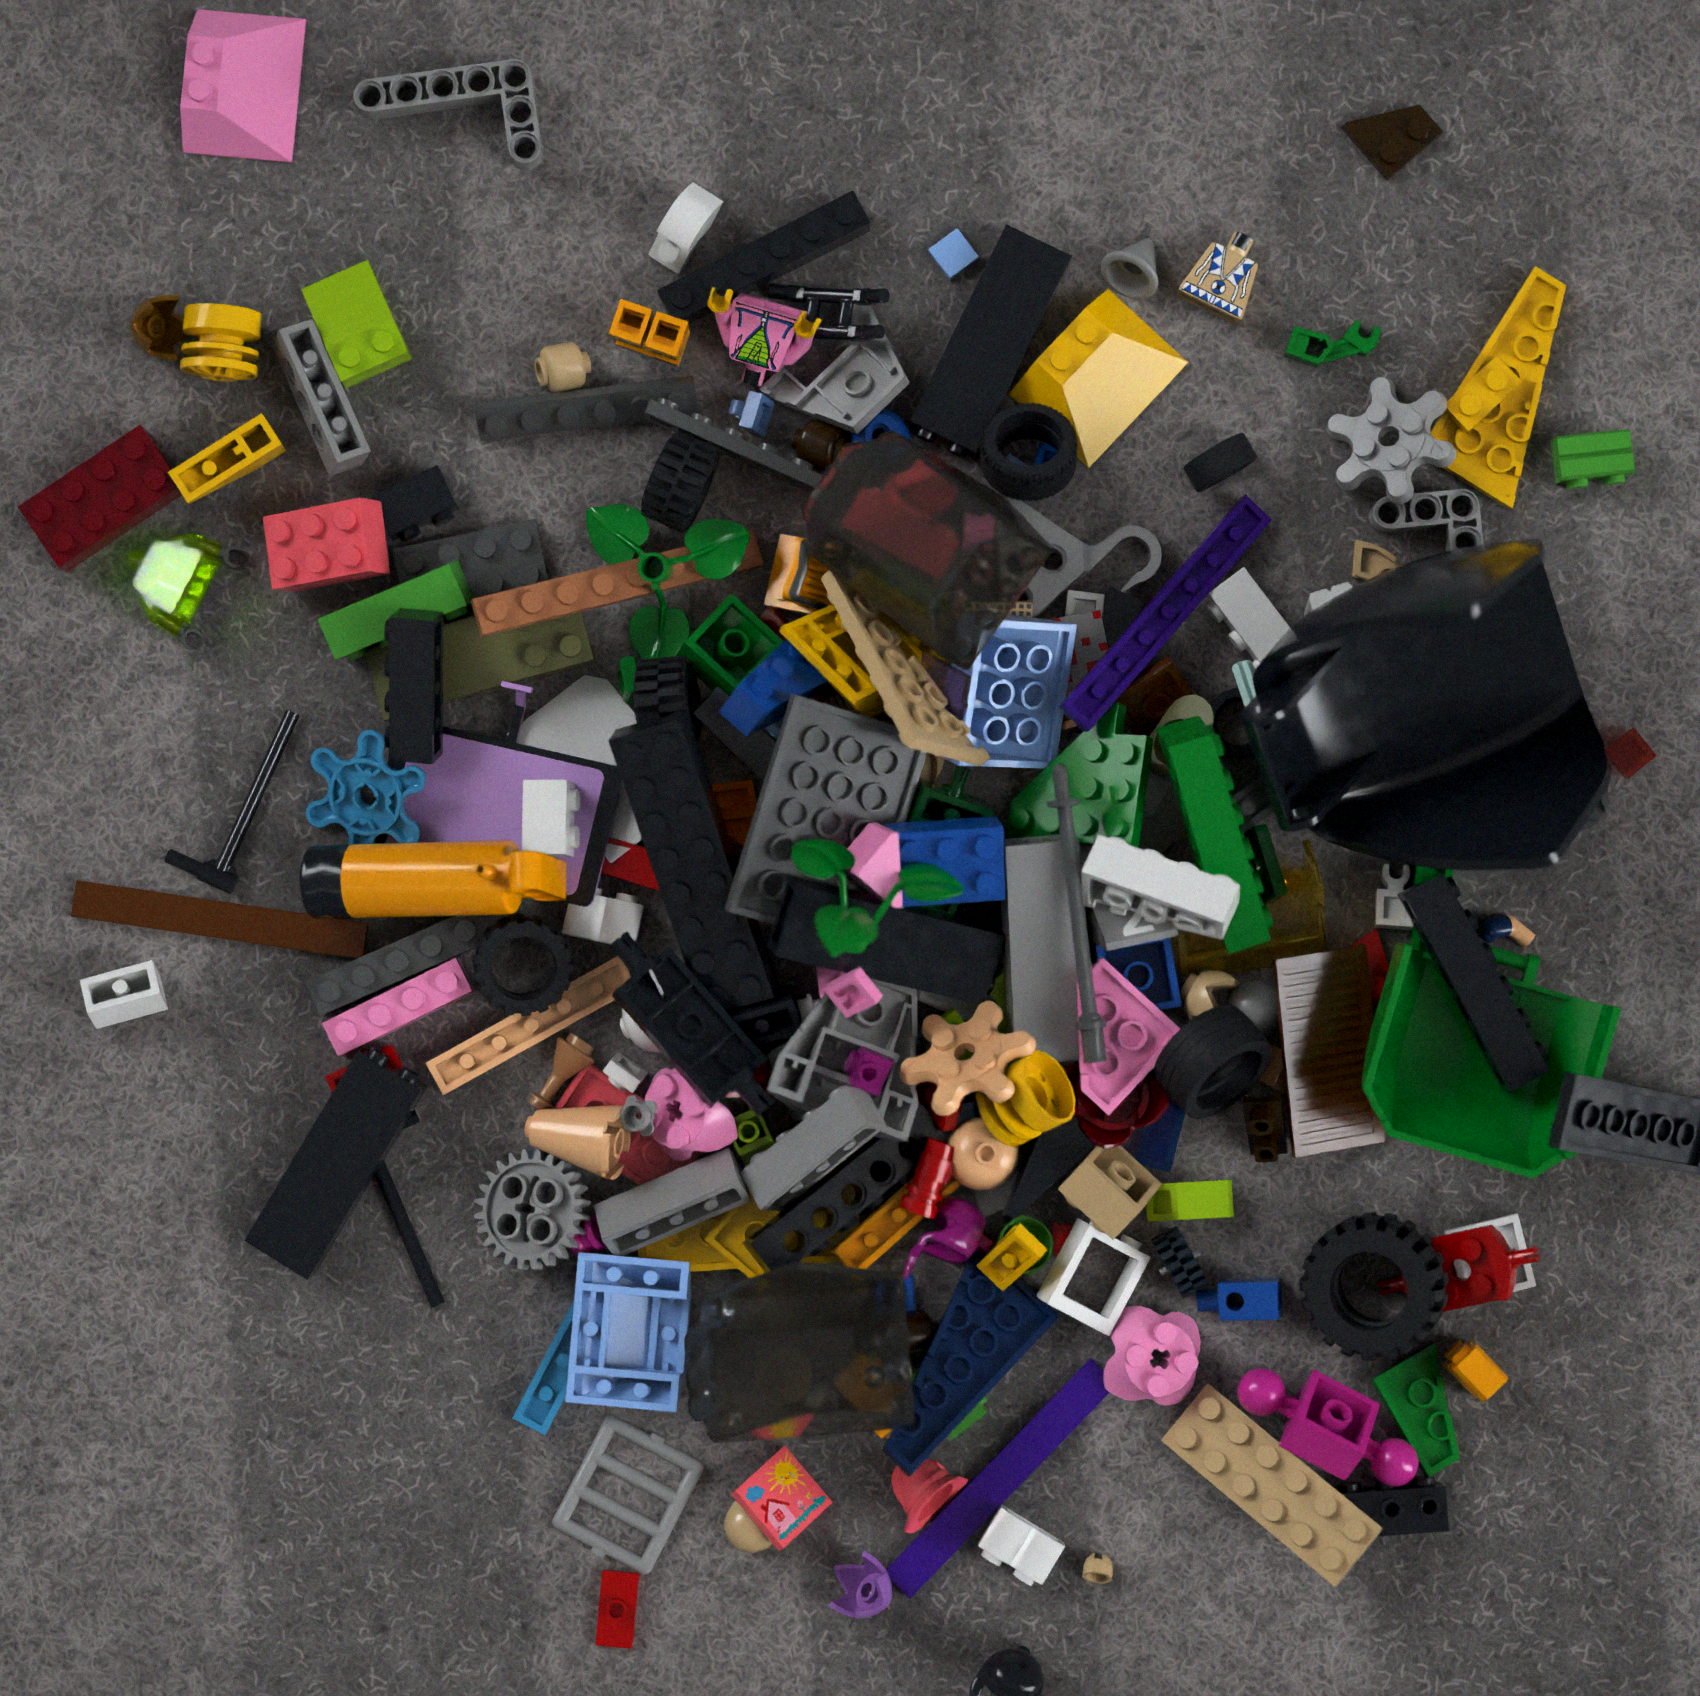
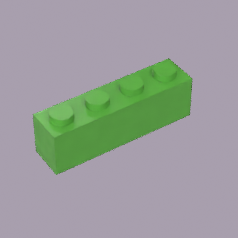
M455 560L328 613L317 620L335 660L347 656L348 660L352 661L368 654L367 646L377 642L380 643L382 648L389 645V641H386L384 636L385 623L400 608L443 612L448 621L467 613L466 605L471 603L474 596L459 561Z

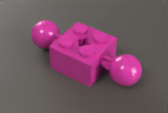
M1256 1368L1247 1372L1241 1378L1238 1385V1399L1246 1411L1256 1416H1267L1277 1411L1288 1417L1278 1445L1281 1448L1344 1481L1362 1457L1370 1460L1373 1474L1383 1484L1401 1486L1411 1481L1418 1470V1456L1415 1449L1408 1442L1399 1438H1389L1379 1443L1370 1438L1380 1406L1374 1400L1315 1369L1302 1385L1295 1398L1286 1394L1282 1379L1270 1369Z

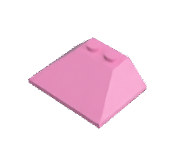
M197 9L187 35L180 104L183 153L292 163L306 19Z

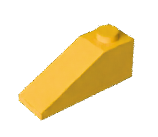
M261 413L168 473L187 503L190 504L257 470L287 450L265 416Z

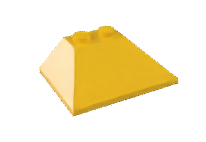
M1107 289L1091 302L1038 357L1011 390L1009 396L1018 404L1035 403L1046 405L1062 413L1072 424L1077 436V459L1089 469L1188 362L1112 291Z
M879 584L867 589L866 592L881 610L877 618L890 630H896L903 640L898 646L908 659L911 656H915L933 680L952 661V653L883 586ZM833 604L781 626L779 632L860 715L871 718L885 711V703L878 690L870 682V674L864 662L857 656L855 652L856 647L850 635L842 627V619Z

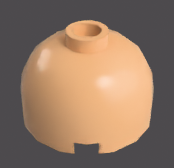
M972 1117L959 1123L956 1130H952L949 1134L947 1143L954 1146L951 1160L954 1162L951 1176L960 1185L973 1190H992L1003 1185L1014 1174L1019 1161V1146L1011 1147L1000 1142L987 1128L982 1117Z

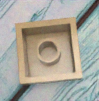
M1095 1146L1058 1190L1064 1195V1198L1071 1206L1079 1208L1091 1219L1092 1224L1098 1231L1107 1234L1114 1240L1140 1213L1162 1183L1123 1147L1117 1146L1111 1149H1102Z

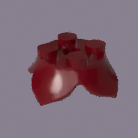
M1079 1062L1071 1064L1065 1070L1073 1087L1075 1096L1074 1116L1079 1122L1080 1129L1092 1143L1102 1149H1111L1124 1144L1130 1138L1132 1131L1158 1121L1170 1105L1168 1095L1161 1088L1156 1078L1147 1074L1113 1112L1107 1115L1081 1091Z

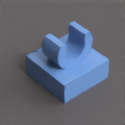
M749 391L746 402L732 399L728 413L740 419L739 426L750 434L765 438L775 403L762 393Z

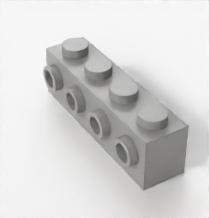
M841 1086L830 1093V1099L820 1107L808 1111L802 1117L803 1121L794 1129L781 1133L776 1138L777 1142L772 1147L757 1153L750 1159L751 1164L743 1169L740 1174L760 1210L782 1211L886 1126L868 1092L849 1086Z
M727 1147L593 1205L603 1242L613 1255L624 1256L752 1201L748 1187L740 1174L743 1170L742 1166L730 1148Z

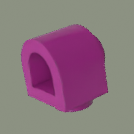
M862 1046L858 1052L851 1051L844 1071L849 1073L848 1081L850 1085L878 1096L893 1061L889 1056Z

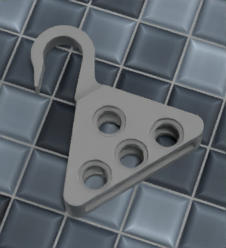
M1000 494L995 500L994 520L1000 601H1007V596L1014 591L1022 592L1026 596L1027 601H1033L1032 618H1037L1082 575L1089 574L1119 543L1126 539H1136L1147 547L1149 563L1142 571L1137 572L1120 590L1121 592L1125 593L1134 586L1147 582L1155 575L1160 566L1162 551L1159 541L1153 533L1143 527L1130 525L1119 528L1097 545L1090 546L1021 500L1011 499L1004 494ZM1007 519H1015L1020 522L1022 532L1014 537L1008 536L1002 530V523ZM1050 552L1057 554L1061 559L1060 568L1053 571L1045 569L1041 563V557ZM1017 555L1023 559L1025 568L1019 573H1011L1006 569L1004 560L1008 556Z

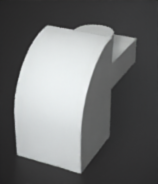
M692 182L678 196L657 229L658 235L648 255L679 274L686 266L698 240L708 232L724 201Z

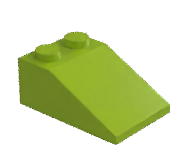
M368 259L301 289L325 348L345 388H349L413 359Z

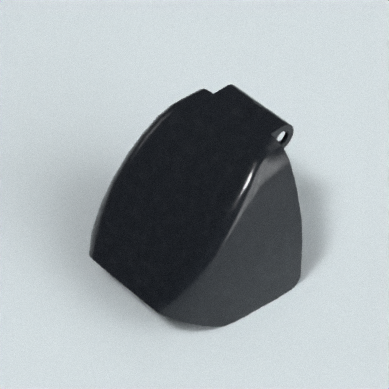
M1533 538L1469 546L1414 560L1372 577L1337 595L1306 614L1279 639L1257 666L1253 674L1252 681L1256 697L1242 710L1241 718L1280 829L1284 831H1299L1308 828L1325 841L1349 850L1426 868L1463 871L1536 870L1551 866L1561 860L1604 795L1611 780L1612 770L1604 742L1588 708L1544 568L1543 559L1546 552L1540 539Z

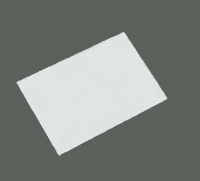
M584 675L522 722L517 743L617 766L608 740L616 729L636 724V717L633 710L628 704L623 702V698L607 679ZM622 784L610 837L636 845L642 840L624 785ZM608 844L605 857L612 863L630 848Z

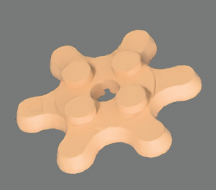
M985 1001L979 1004L973 1017L965 1023L953 1025L947 1023L939 1015L927 1016L922 1023V1035L932 1045L923 1055L903 1061L899 1075L902 1082L907 1085H916L925 1081L935 1083L938 1087L932 1098V1109L940 1116H947L959 1108L962 1098L970 1092H984L993 1102H1004L1010 1099L1014 1094L1015 1088L1013 1082L1004 1075V1068L1007 1063L1014 1059L1025 1058L1031 1055L1036 1049V1042L1034 1037L1026 1031H1016L1009 1034L998 1033L997 1027L1003 1018L1002 1009L992 1001ZM965 1049L974 1053L968 1060H958L965 1053Z

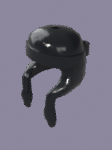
M1025 1646L999 1651L990 1656L982 1665V1668L970 1685L969 1696H981L984 1685L996 1696H1041L1043 1673L1040 1664Z

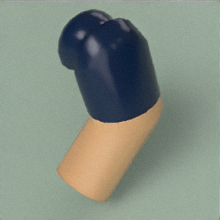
M1511 915L1489 916L1483 921V925L1478 930L1480 938L1487 943L1494 942L1496 937L1509 936L1522 948H1526L1536 935Z

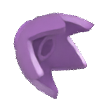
M863 1550L862 1554L864 1565L844 1564L834 1566L835 1574L845 1591V1595L828 1604L829 1607L843 1615L860 1619L883 1611L892 1599V1584L888 1572L878 1559Z

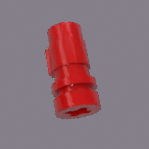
M928 1137L925 1148L922 1150L917 1163L913 1182H908L906 1190L909 1193L904 1194L900 1207L927 1218H935L939 1208L936 1202H940L943 1196L940 1193L942 1185H948L953 1171L954 1162L951 1160L954 1146L949 1145L945 1141Z

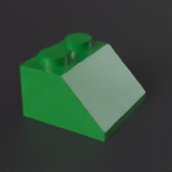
M731 593L683 643L675 656H687L695 670L696 677L711 690L718 686L730 697L736 687L783 640Z

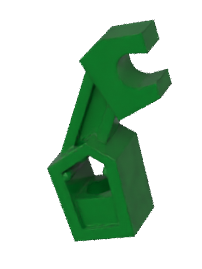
M1355 320L1341 340L1331 342L1326 334L1294 326L1284 357L1317 368L1321 364L1358 354L1366 356L1376 347L1382 329L1374 326L1371 336L1369 338H1362L1358 333L1362 322ZM1309 341L1316 342L1317 345H1324L1325 349L1319 357L1305 354Z

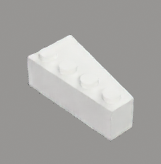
M1098 834L1081 871V885L1085 907L1094 909L1097 903L1109 905L1111 913L1125 916L1127 910L1140 913L1145 921L1155 924L1162 923L1166 919L1172 920L1177 929L1217 939H1223L1239 903L1240 885L1236 884L1229 877L1220 874L1215 876L1200 871L1191 863H1178L1164 858L1159 852L1151 849L1141 850L1130 846L1126 841L1118 837L1108 838Z

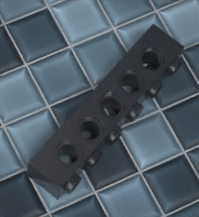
M918 1104L908 1136V1140L911 1143V1152L906 1158H903L898 1152L900 1141L872 1137L747 1238L743 1245L768 1278L778 1280L781 1277L783 1280L788 1279L801 1268L799 1262L809 1254L813 1257L822 1252L830 1244L827 1239L835 1232L843 1233L850 1229L858 1221L857 1214L866 1207L871 1210L878 1206L887 1197L884 1192L894 1184L897 1187L903 1185L915 1175L912 1169L917 1166L928 1137L945 1142L948 1141V1138L935 1123L922 1104ZM875 1161H879L883 1166V1175L878 1181H874L869 1173L870 1166ZM847 1184L852 1185L855 1190V1197L849 1204H845L841 1198V1191ZM822 1207L826 1212L827 1219L823 1226L817 1228L812 1221V1215L817 1208ZM793 1230L798 1236V1244L795 1249L788 1251L784 1246L783 1240L786 1233Z

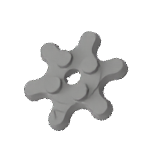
M1382 377L1375 379L1369 387L1371 405L1368 406L1364 414L1357 417L1335 414L1327 423L1329 436L1336 441L1347 442L1352 448L1351 457L1338 468L1335 481L1341 489L1349 491L1357 488L1367 478L1378 477L1385 482L1388 499L1395 504H1404L1414 494V487L1411 481L1413 471L1423 464H1431L1439 468L1451 465L1456 459V449L1448 441L1435 439L1430 432L1432 422L1442 415L1447 408V399L1444 394L1432 390L1426 392L1413 403L1403 404L1397 399L1394 383L1390 379ZM1394 430L1399 433L1400 436L1397 443L1389 447L1381 445L1380 437Z

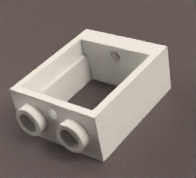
M1077 1218L1036 1297L1061 1312L1110 1336L1151 1257L1141 1252L1140 1249L1143 1244L1123 1234L1120 1240L1117 1238L1112 1240L1107 1234L1098 1231L1092 1224V1221L1087 1223ZM1093 1237L1130 1256L1101 1313L1063 1294Z

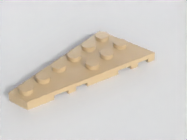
M829 569L821 577L828 592L827 598L838 611L842 619L841 625L850 635L856 647L855 652L857 656L864 662L870 674V682L880 693L885 703L884 709L893 719L899 731L901 742L912 750L916 749L935 756L982 766L991 758L984 747L978 749L974 747L966 736L971 730L963 720H958L945 708L948 704L947 698L915 656L907 658L898 646L903 641L896 630H890L877 618L881 610L855 576Z

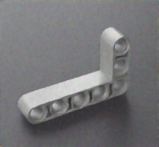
M519 59L366 79L357 84L353 91V99L359 112L368 119H383L502 102L507 145L513 163L521 170L530 171L536 169L543 160V145L534 81L529 66ZM514 73H521L526 76L524 83L517 87L508 85L507 80ZM478 78H485L489 80V85L484 91L476 92L471 89L473 81ZM442 83H449L453 85V90L448 96L439 97L435 95L437 86ZM406 88H413L417 90V94L412 101L403 102L399 100L401 91ZM370 93H377L381 95L377 105L373 107L363 105L365 96ZM523 108L531 112L529 119L525 122L519 123L512 120L513 113L518 109ZM531 144L536 149L531 157L520 158L517 156V150L520 146Z
M1467 489L1414 493L1412 498L1404 504L1392 503L1386 496L1378 500L1369 512L1371 526L1380 533L1443 528L1445 551L1457 549L1455 540L1460 535L1468 537L1472 542V546L1484 544L1480 504L1477 496ZM1459 499L1468 505L1469 511L1467 516L1461 517L1453 512L1451 507L1453 500ZM1417 503L1429 505L1432 510L1431 519H1420L1415 513V505ZM1388 506L1394 510L1396 515L1394 523L1388 524L1381 521L1378 515L1380 507Z

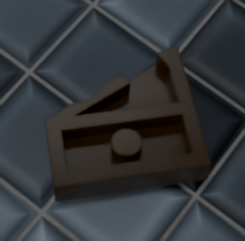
M1420 104L1346 122L1341 128L1386 181L1443 133L1442 129Z

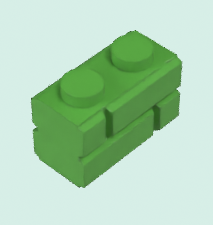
M1629 429L1557 436L1551 441L1556 485L1566 484L1567 490L1589 487L1588 481L1602 480L1603 486L1625 483V477H1629L1634 473L1635 467Z

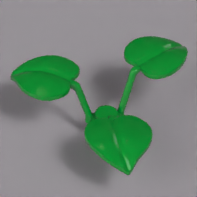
M614 504L603 507H590L586 512L587 531L597 554L605 562L612 565L632 560L635 553L639 555L638 572L645 581L652 582L651 588L655 591L660 603V608L652 605L644 606L632 616L629 625V636L633 647L642 659L675 656L690 636V622L684 611L676 608L667 609V602L660 588V583L666 582L671 577L674 565L694 560L696 571L705 578L721 580L729 577L738 569L743 560L750 540L749 531L740 524L725 519L702 520L694 524L685 534V544L691 554L669 559L667 556L651 552L646 554L640 547L648 540L650 529L647 518L641 515L639 509L627 504Z
M824 839L804 840L795 843L791 847L792 862L802 873L816 878H830L836 875L839 880L841 907L835 905L823 907L817 911L815 916L817 933L832 958L845 951L849 953L865 951L867 944L877 938L879 920L901 890H904L906 896L910 899L922 902L941 901L964 893L963 886L942 868L929 863L907 864L900 869L898 877L901 881L895 883L873 918H870L869 912L864 908L851 907L848 909L846 875L843 871L852 869L855 864V858L846 847L837 842Z

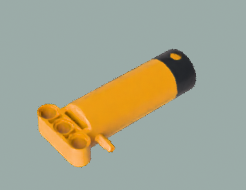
M512 840L315 845L309 847L303 856L300 869V893L306 912L314 919L506 915L517 912L522 899L537 901L566 900L567 863L542 852L520 851Z

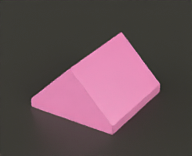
M877 822L867 824L848 847V850L855 858V864L851 870L844 872L868 893L883 902L895 883L901 881L898 877L901 871L898 832ZM902 890L897 893L890 904L895 909L903 908Z

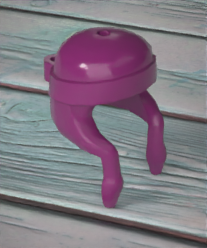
M947 1196L936 1205L939 1208L935 1218L932 1220L941 1231L922 1234L917 1244L911 1249L909 1258L905 1262L903 1278L907 1280L921 1253L951 1263H961L968 1260L976 1250L988 1254L993 1242L983 1234L985 1218L982 1212L973 1204L958 1197ZM927 1241L934 1242V1244H925V1243H926Z

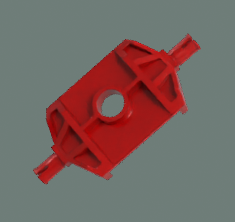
M1492 1225L1433 1237V1242L1430 1244L1435 1252L1441 1251L1445 1260L1441 1264L1443 1271H1448L1449 1283L1446 1285L1445 1292L1449 1293L1447 1304L1443 1307L1442 1312L1501 1300V1302L1507 1301L1511 1298L1515 1286L1516 1268L1520 1265L1540 1262V1254L1534 1255L1539 1252L1536 1246L1515 1251V1248H1510L1501 1232ZM1456 1259H1462L1469 1264L1471 1273L1468 1278H1459L1454 1273L1453 1264ZM1402 1272L1399 1277L1378 1281V1288L1386 1287L1379 1290L1382 1296L1401 1291L1406 1292L1408 1295L1407 1282Z

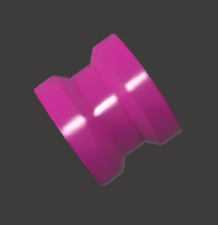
M595 1213L590 1215V1220L584 1221L582 1224L580 1223L579 1226L586 1231V1235L575 1234L574 1239L579 1247L570 1249L578 1257V1252L593 1253L595 1249L602 1251L608 1248L601 1238Z

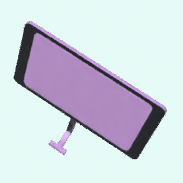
M502 681L501 687L516 691V706L507 741L443 726V754L433 764L391 761L388 758L387 764L391 768L402 770L407 766L413 765L420 767L426 773L427 778L424 788L417 793L409 794L404 800L407 814L421 827V837L418 842L512 840L519 850L522 851L523 780L567 779L575 783V789H579L580 809L575 811L574 826L579 827L580 842L579 847L574 848V857H555L567 863L566 900L561 902L582 907H588L594 902L623 782L615 765L517 743L526 708V693L532 694L534 688ZM384 833L376 837L374 844L399 842L390 834Z

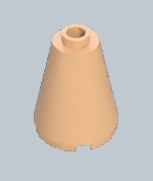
M621 1105L536 1110L533 1116L527 1118L524 1130L525 1137L529 1138L531 1146L609 1180L616 1179L623 1170L625 1163L618 1161L622 1151H629L632 1132L625 1131L622 1126L620 1112L623 1106Z

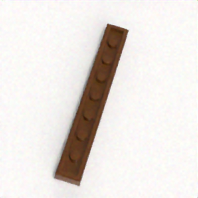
M76 880L71 917L351 958L364 956L369 927L367 922L339 918L314 919L305 913Z

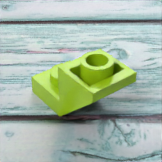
M752 1109L734 1117L738 1138L733 1141L738 1155L741 1156L745 1167L751 1164L750 1159L754 1155L768 1150L775 1144L762 1115L757 1117Z
M1232 1180L1163 1183L1146 1204L1147 1221L1234 1217Z

